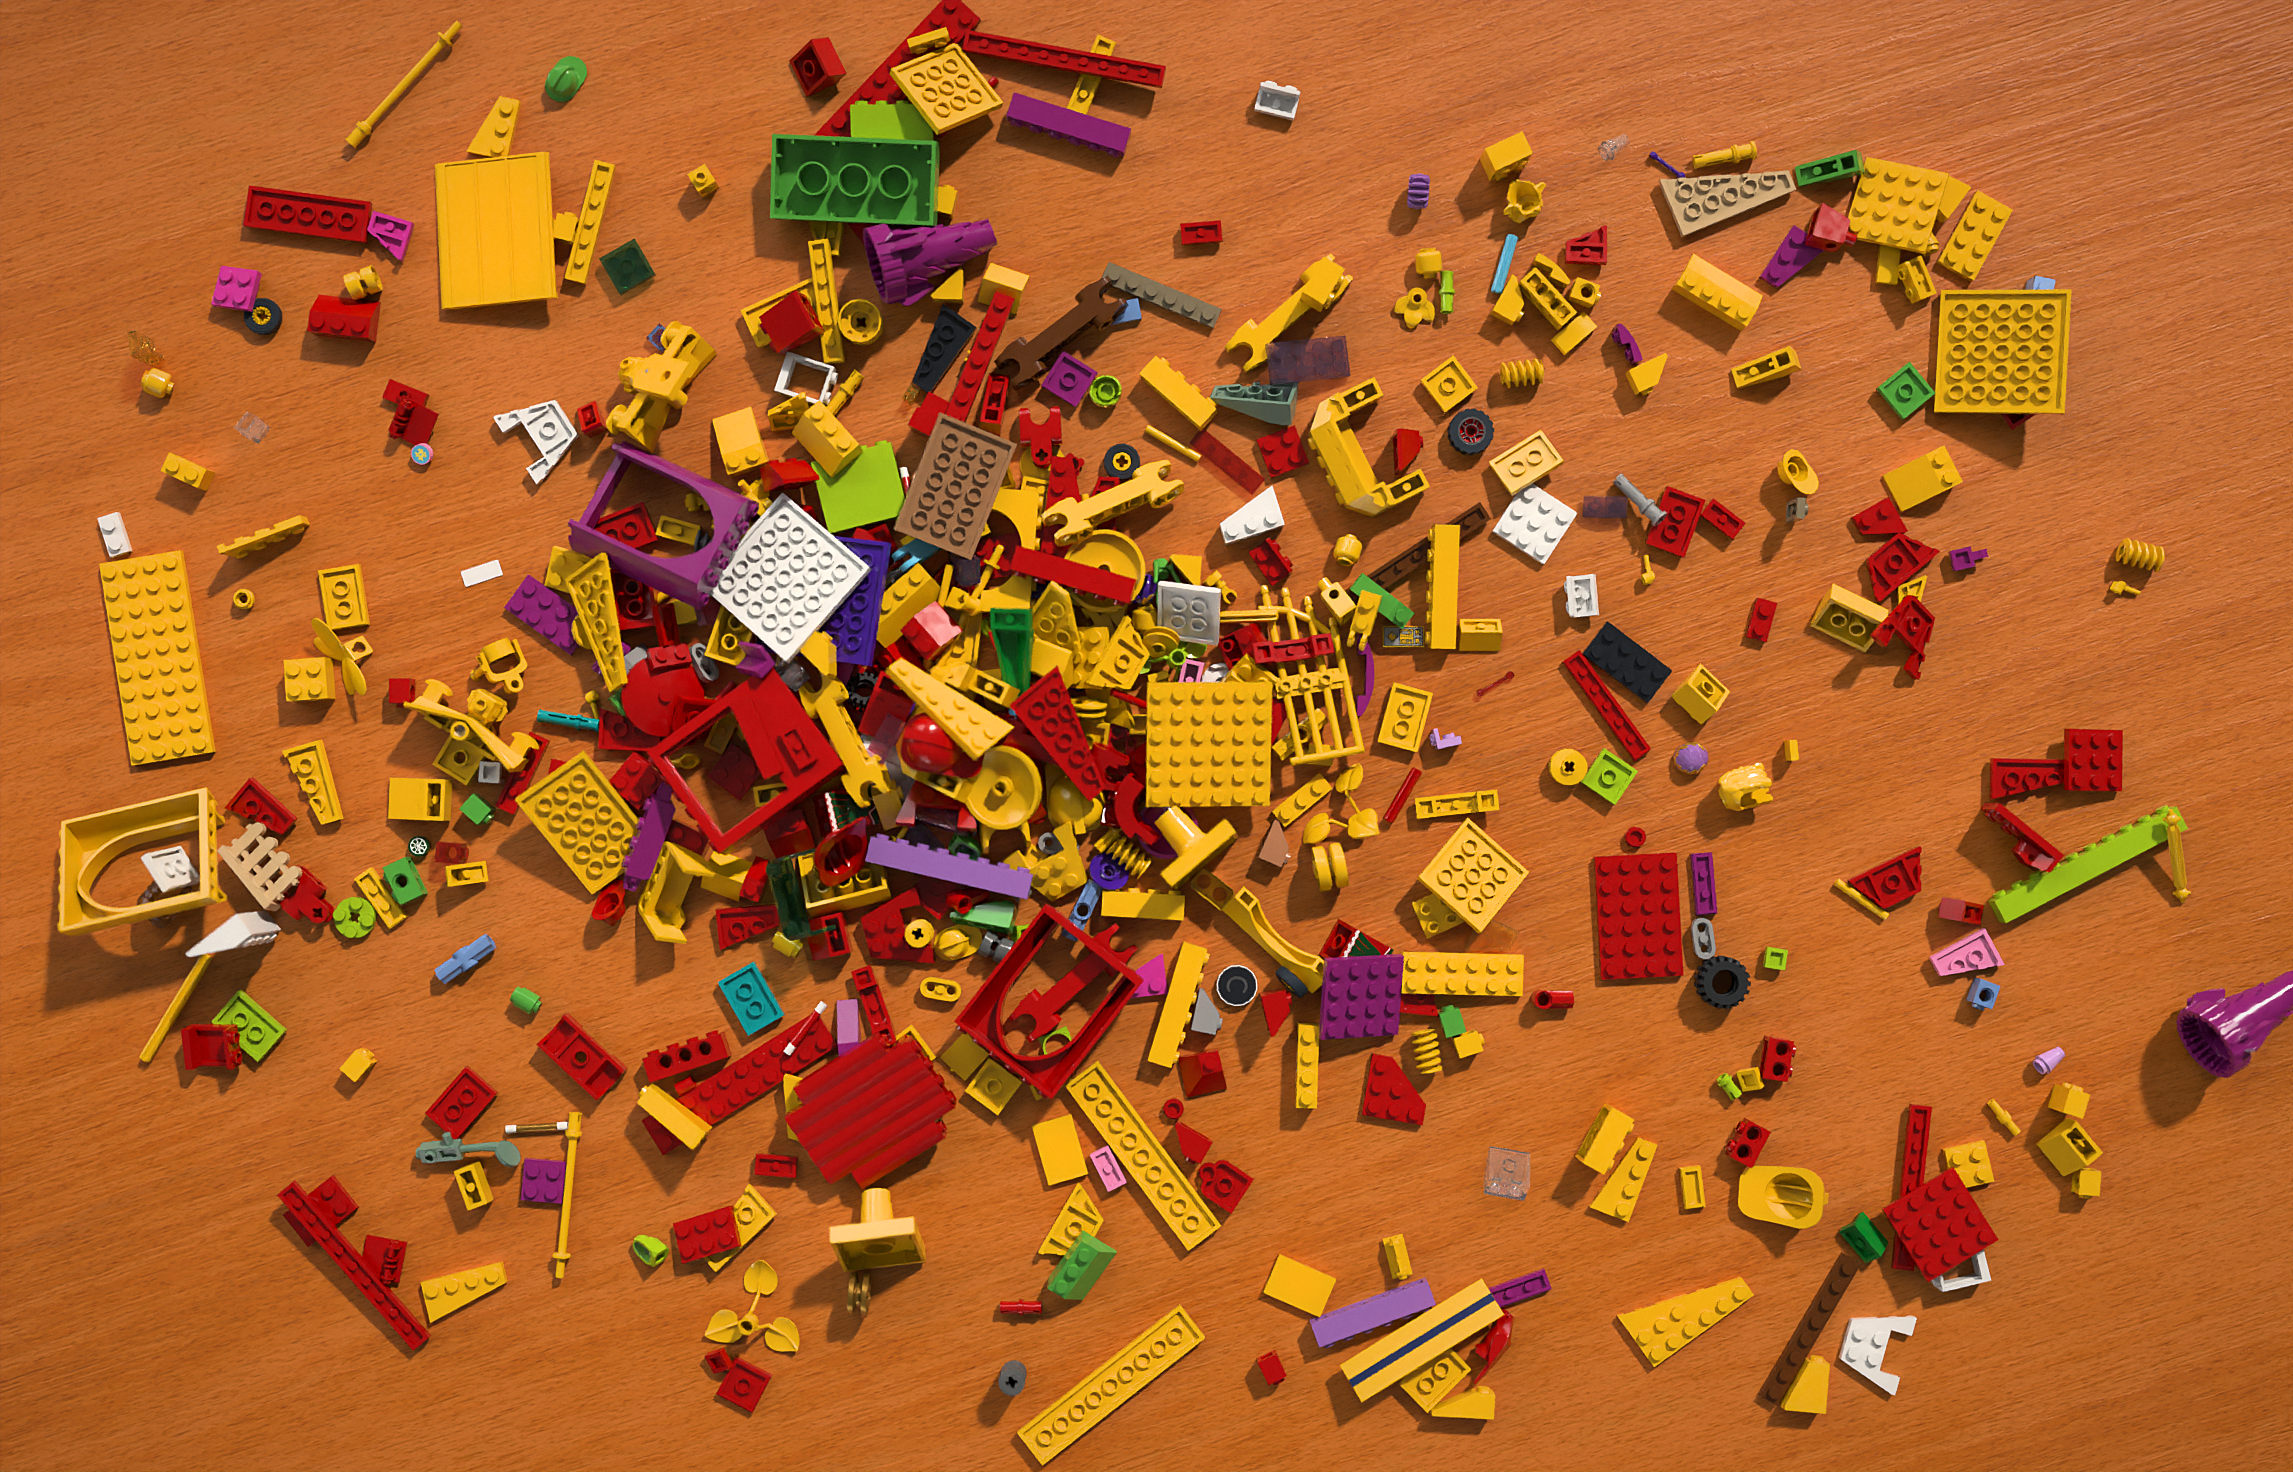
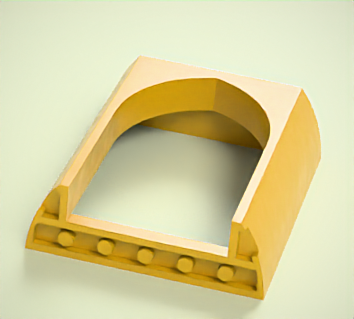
M208 788L61 821V830L59 831L61 848L59 849L61 866L59 867V874L61 880L58 887L60 893V903L58 904L60 921L58 922V929L60 933L75 937L226 901L227 895L218 888L216 826L225 824L224 816H220L217 812V802ZM199 830L200 891L129 908L106 907L94 902L89 890L95 877L116 855L141 843Z

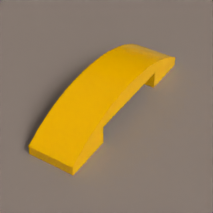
M1497 789L1415 798L1417 819L1499 810Z

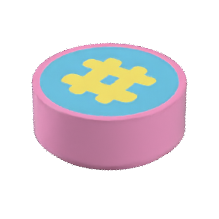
M420 443L412 448L411 457L417 464L424 465L433 459V450L429 445Z

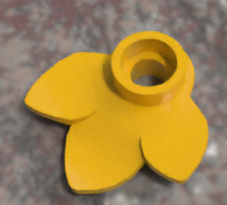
M1418 287L1411 289L1407 296L1399 298L1394 308L1395 313L1404 314L1405 323L1410 329L1417 326L1422 318L1432 322L1435 315L1434 306L1427 300L1426 292ZM1416 294L1421 296L1419 302H1415L1413 299Z

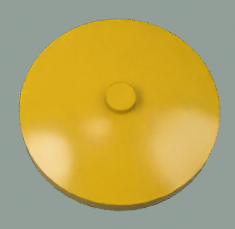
M1106 529L1095 530L1089 538L1072 544L1065 556L1067 560L1136 579L1138 582L1132 601L1135 600L1143 587L1146 575L1143 555L1138 546L1129 537L1120 532ZM1066 587L1073 599L1088 610L1107 613L1124 608L1114 605V600L1107 598L1105 602L1093 598V594L1079 595L1073 593L1074 589Z
M991 747L985 752L982 769L979 774L972 778H963L974 784L965 802L967 808L978 821L991 828L1011 829L1025 823L1034 815L1041 801L1042 784L1036 766L1028 756L1012 747Z

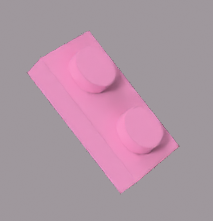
M1109 1145L1090 1154L1108 1192L1127 1183Z

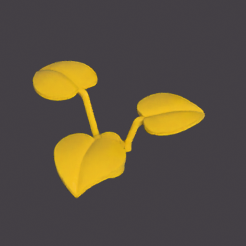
M1361 764L1351 765L1342 771L1335 784L1338 792H1345L1357 815H1352L1348 820L1349 825L1333 819L1328 820L1329 816L1326 813L1317 814L1307 823L1304 829V844H1315L1324 840L1330 832V824L1348 829V834L1352 838H1367L1379 835L1376 812L1370 808L1360 812L1350 796V791L1358 789L1362 782L1363 768Z
M758 1260L754 1262L745 1273L744 1286L748 1292H757L748 1314L738 1321L737 1315L731 1310L723 1309L716 1312L711 1318L705 1332V1337L718 1342L731 1343L740 1339L743 1334L750 1335L754 1330L759 1331L760 1329L769 1328L765 1333V1340L771 1349L780 1352H797L800 1337L795 1324L791 1320L778 1317L773 1322V1325L770 1323L758 1325L759 1320L753 1314L760 1293L768 1295L778 1285L777 1274L766 1261Z

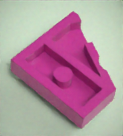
M373 211L367 230L397 259L404 261L415 224Z
M1159 954L1136 970V973L1144 981L1131 998L1168 994L1163 954Z

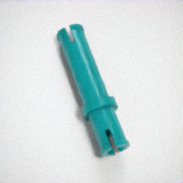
M539 709L537 714V721L539 723L572 727L578 731L584 729L599 732V719L583 717L581 714L575 716Z

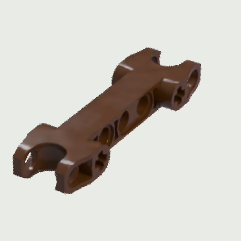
M1108 276L1083 288L1075 296V300L1079 305L1030 342L1025 337H1020L1009 344L997 357L994 363L999 369H1003L1013 363L1020 365L1019 374L1010 382L1015 391L1041 378L1048 370L1044 362L1093 325L1099 331L1104 330L1114 323L1121 313L1125 311L1129 305L1124 297L1110 304L1102 301L1103 294L1113 285Z

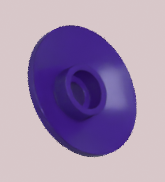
M1112 853L1096 855L1089 866L1092 880L1099 887L1106 890L1122 888L1129 877V870H1125L1126 863L1119 865L1120 858L1118 857L1113 860Z

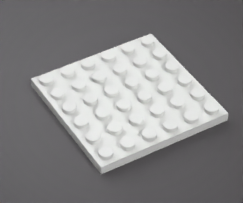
M782 492L740 539L737 550L732 552L729 558L728 567L722 570L719 576V583L715 588H712L710 594L789 663L812 634L819 630L872 569Z

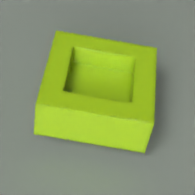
M1766 946L1763 967L1785 970L1788 950Z

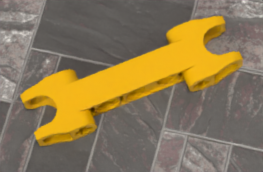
M1332 254L1326 256L1331 261L1335 259ZM1320 261L1312 264L1301 274L1299 278L1305 284L1258 326L1252 319L1248 320L1225 345L1228 353L1240 345L1251 349L1252 358L1243 366V370L1246 373L1270 359L1278 351V348L1272 342L1312 308L1300 301V297ZM1350 274L1345 276L1338 292L1333 291L1335 296L1330 305L1340 298L1343 291L1353 281Z
M1169 460L1148 463L1133 472L1132 480L1079 503L1073 497L1057 502L1042 514V522L1045 526L1054 524L1065 525L1063 529L1057 531L1054 535L1057 546L1078 543L1089 538L1094 533L1093 526L1148 502L1152 508L1168 504L1184 492V483L1182 480L1171 482L1161 480V478L1171 472Z
M820 671L823 684L818 692H815L808 681L802 680L797 683L801 702L812 719L821 718L848 771L841 776L847 792L861 808H867L871 805L867 791L872 782L877 785L883 794H889L893 791L889 771L878 755L870 758L842 703L849 698L843 682L837 676L835 679L829 678Z

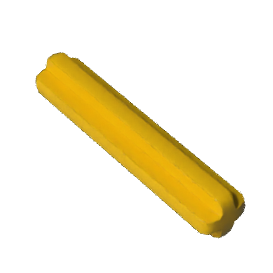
M1277 610L1220 612V623L1276 622L1279 615Z

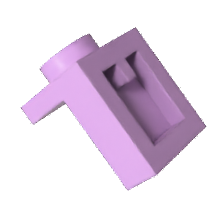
M1437 728L1432 729V734H1429L1431 746H1435L1436 750L1462 744L1461 736L1455 737L1454 733L1443 735V740H1440Z

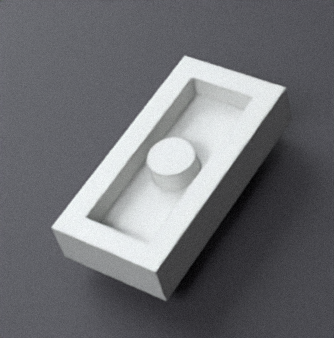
M119 512L97 518L110 557L114 558L133 552Z

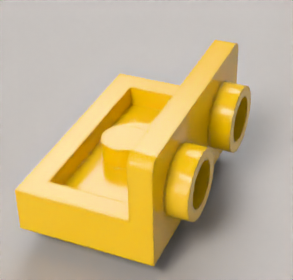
M1922 256L1897 266L1898 276L1903 281L1906 288V296L1911 300L1912 304L1937 293Z

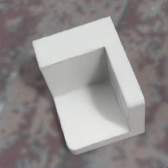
M480 761L478 782L505 784V779H501L502 763Z

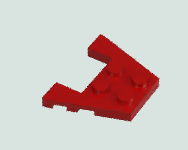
M1907 595L1870 636L1879 646L1887 647L1893 633H1895L1912 650L1903 670L1912 679L1919 680L1921 672H1918L1920 663L1924 662L1926 657L1923 653L1925 643L1930 641L1935 617L1914 595Z
M915 780L895 821L897 826L915 827L917 807L959 810L958 830L977 831L975 818L967 808L966 803L954 799L918 780Z
M917 885L910 887L902 894L900 893L892 900L861 917L870 957L923 963L936 962L932 943L922 947H910L905 938L906 927L901 909L921 904Z

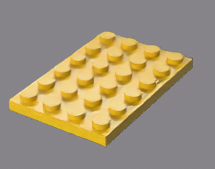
M585 751L576 755L515 798L518 805L591 894H594L624 873L622 862L625 855L629 856L631 850L629 843L632 836L636 837L638 818Z

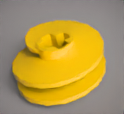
M1161 626L1147 629L1142 639V644L1146 646L1150 657L1153 658L1169 655L1173 650L1178 649L1180 642L1179 635L1175 631Z
M1082 699V703H1072L1074 708L1081 709V711H1075L1081 721L1104 722L1102 717L1106 715L1104 710L1107 707L1106 702L1099 699Z
M1561 749L1551 757L1549 773L1559 784L1574 785L1585 777L1588 764L1578 751ZM1565 763H1566V764H1567V763H1571V765H1570L1571 771H1566V772H1565V770H1564V769L1566 768V766L1564 765Z

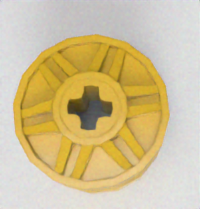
M851 300L839 312L838 324L841 332L849 341L856 345H870L877 341L883 333V316L877 307L868 300ZM860 319L862 321L866 319L865 324L867 326L865 328L862 326L858 328V321Z

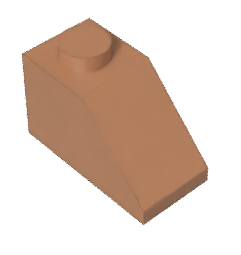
M1274 819L1258 857L1281 867L1282 864H1287L1291 853L1288 852L1289 846L1280 823Z

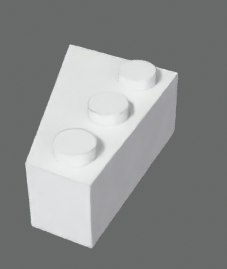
M1273 486L1220 523L1219 528L1225 546L1284 527L1285 523Z

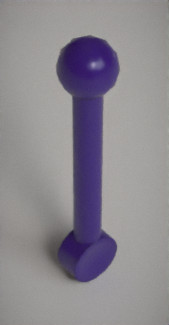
M1652 151L1649 154L1652 159L1657 160L1677 175V178H1685L1683 172H1678L1658 157L1655 152Z

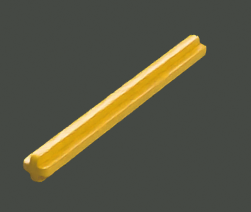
M203 954L199 956L140 1054L139 1058L144 1062L148 1063L153 1059L212 961L210 955Z

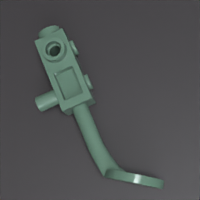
M450 1132L442 1135L444 1141L423 1142L420 1147L416 1148V1158L418 1160L421 1159L422 1163L429 1164L462 1160L465 1153L481 1151L495 1152L498 1160L510 1168L518 1165L521 1160L517 1147L509 1141L502 1140L500 1142L463 1145L461 1139L453 1140Z

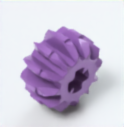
M1417 173L1411 174L1409 177L1407 198L1409 208L1425 209L1428 206L1430 184L1428 175Z

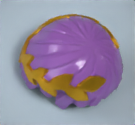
M1688 742L1679 746L1675 751L1673 757L1674 765L1683 773H1700L1708 763V752L1700 743Z

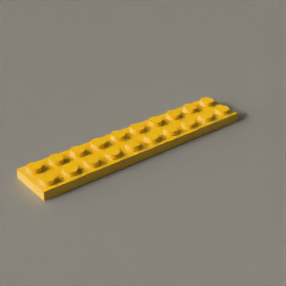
M1098 1060L1065 1085L1188 1251L1221 1227L1219 1221Z
M1180 1304L1020 1428L1017 1434L1043 1466L1205 1339L1204 1334Z

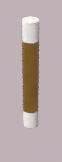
M568 1122L506 1125V1134L568 1130Z

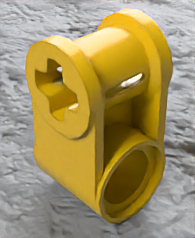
M953 586L945 606L960 613L963 612L970 616H976L982 608V602L980 599L970 596L969 593Z

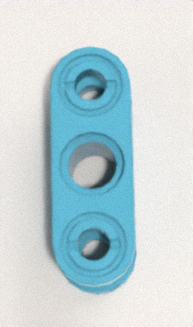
M916 538L891 555V558L896 562L909 554L911 559L899 568L902 573H906L917 562L920 564L943 549Z

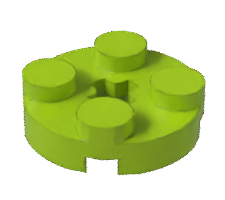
M350 897L340 902L333 912L334 923L338 931L348 938L363 937L374 929L377 911L369 900L361 897ZM353 912L360 914L358 923L351 920Z

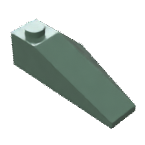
M1272 380V384L1260 385V382H1253V385L1242 387L1241 384L1214 386L1210 399L1217 404L1269 423L1291 425L1296 411L1299 381Z

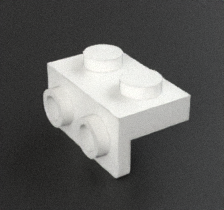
M1273 81L1261 82L1254 111L1294 121L1301 92L1297 91V88L1293 86L1281 87L1277 86V83Z
M1596 574L1566 576L1564 590L1565 593H1568L1566 611L1569 616L1577 618L1599 615Z

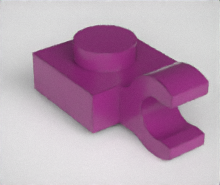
M1971 546L1948 552L1953 571L1974 567V560L1988 557L1987 549L1972 552Z

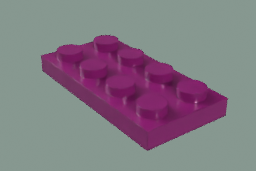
M528 574L504 608L565 652L573 655L580 646L574 640L571 631L572 622L578 615L576 607Z

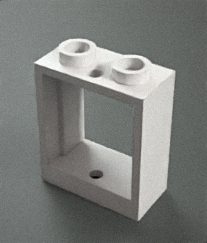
M787 351L775 392L789 398L798 395V393L787 390L797 362L828 373L819 398L824 405H828L832 395L829 392L831 385H835L838 378L835 367ZM807 397L808 404L814 405L819 401Z
M1984 1249L1971 1256L1974 1274L1945 1281L1941 1274L1932 1280L1934 1287L1945 1292L1991 1281Z

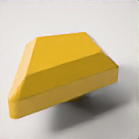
M1922 576L1898 586V604L1907 595H1914L1921 602L1927 576Z

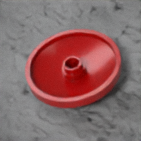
M648 657L638 661L627 672L628 683L621 687V704L629 721L639 730L661 737L670 736L674 733L671 729V721L679 695L704 698L702 680H700L691 664L652 671Z

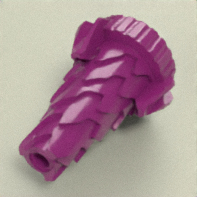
M988 219L973 223L961 222L943 227V224L929 228L918 227L908 230L888 228V225L884 223L865 228L863 232L866 257L880 298L886 304L898 302L903 306H910L934 290L933 284L927 282L929 281L928 278L943 274L946 269L966 264L965 261L983 255L997 245V239Z
M2293 971L2283 973L2266 984L2261 982L2253 988L2226 998V991L2223 988L2198 992L2188 998L2186 1008L2180 1011L2177 1016L2176 1024L2179 1037L2189 1054L2201 1067L2220 1078L2231 1077L2248 1066L2251 1059L2250 1052L2258 1050L2266 1037L2271 1034L2270 1031L2283 1023L2282 1020L2293 1013Z

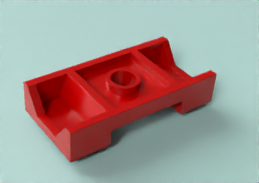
M566 1013L555 1027L536 1045L597 1101L628 1068L614 1055L609 1054L582 1029L583 1026L569 1013ZM579 1051L584 1052L587 1056L584 1063L576 1059V1054Z

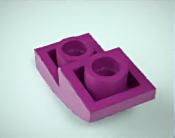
M1621 323L1617 324L1613 328L1614 331H1612L1613 342L1617 343L1618 348L1626 346L1625 357L1627 361H1630L1631 365L1639 364L1643 359L1638 345L1630 332Z

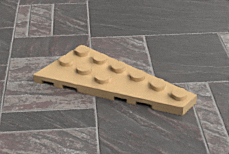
M1789 171L1701 176L1699 178L1671 180L1660 179L1658 181L1681 237L1796 190Z

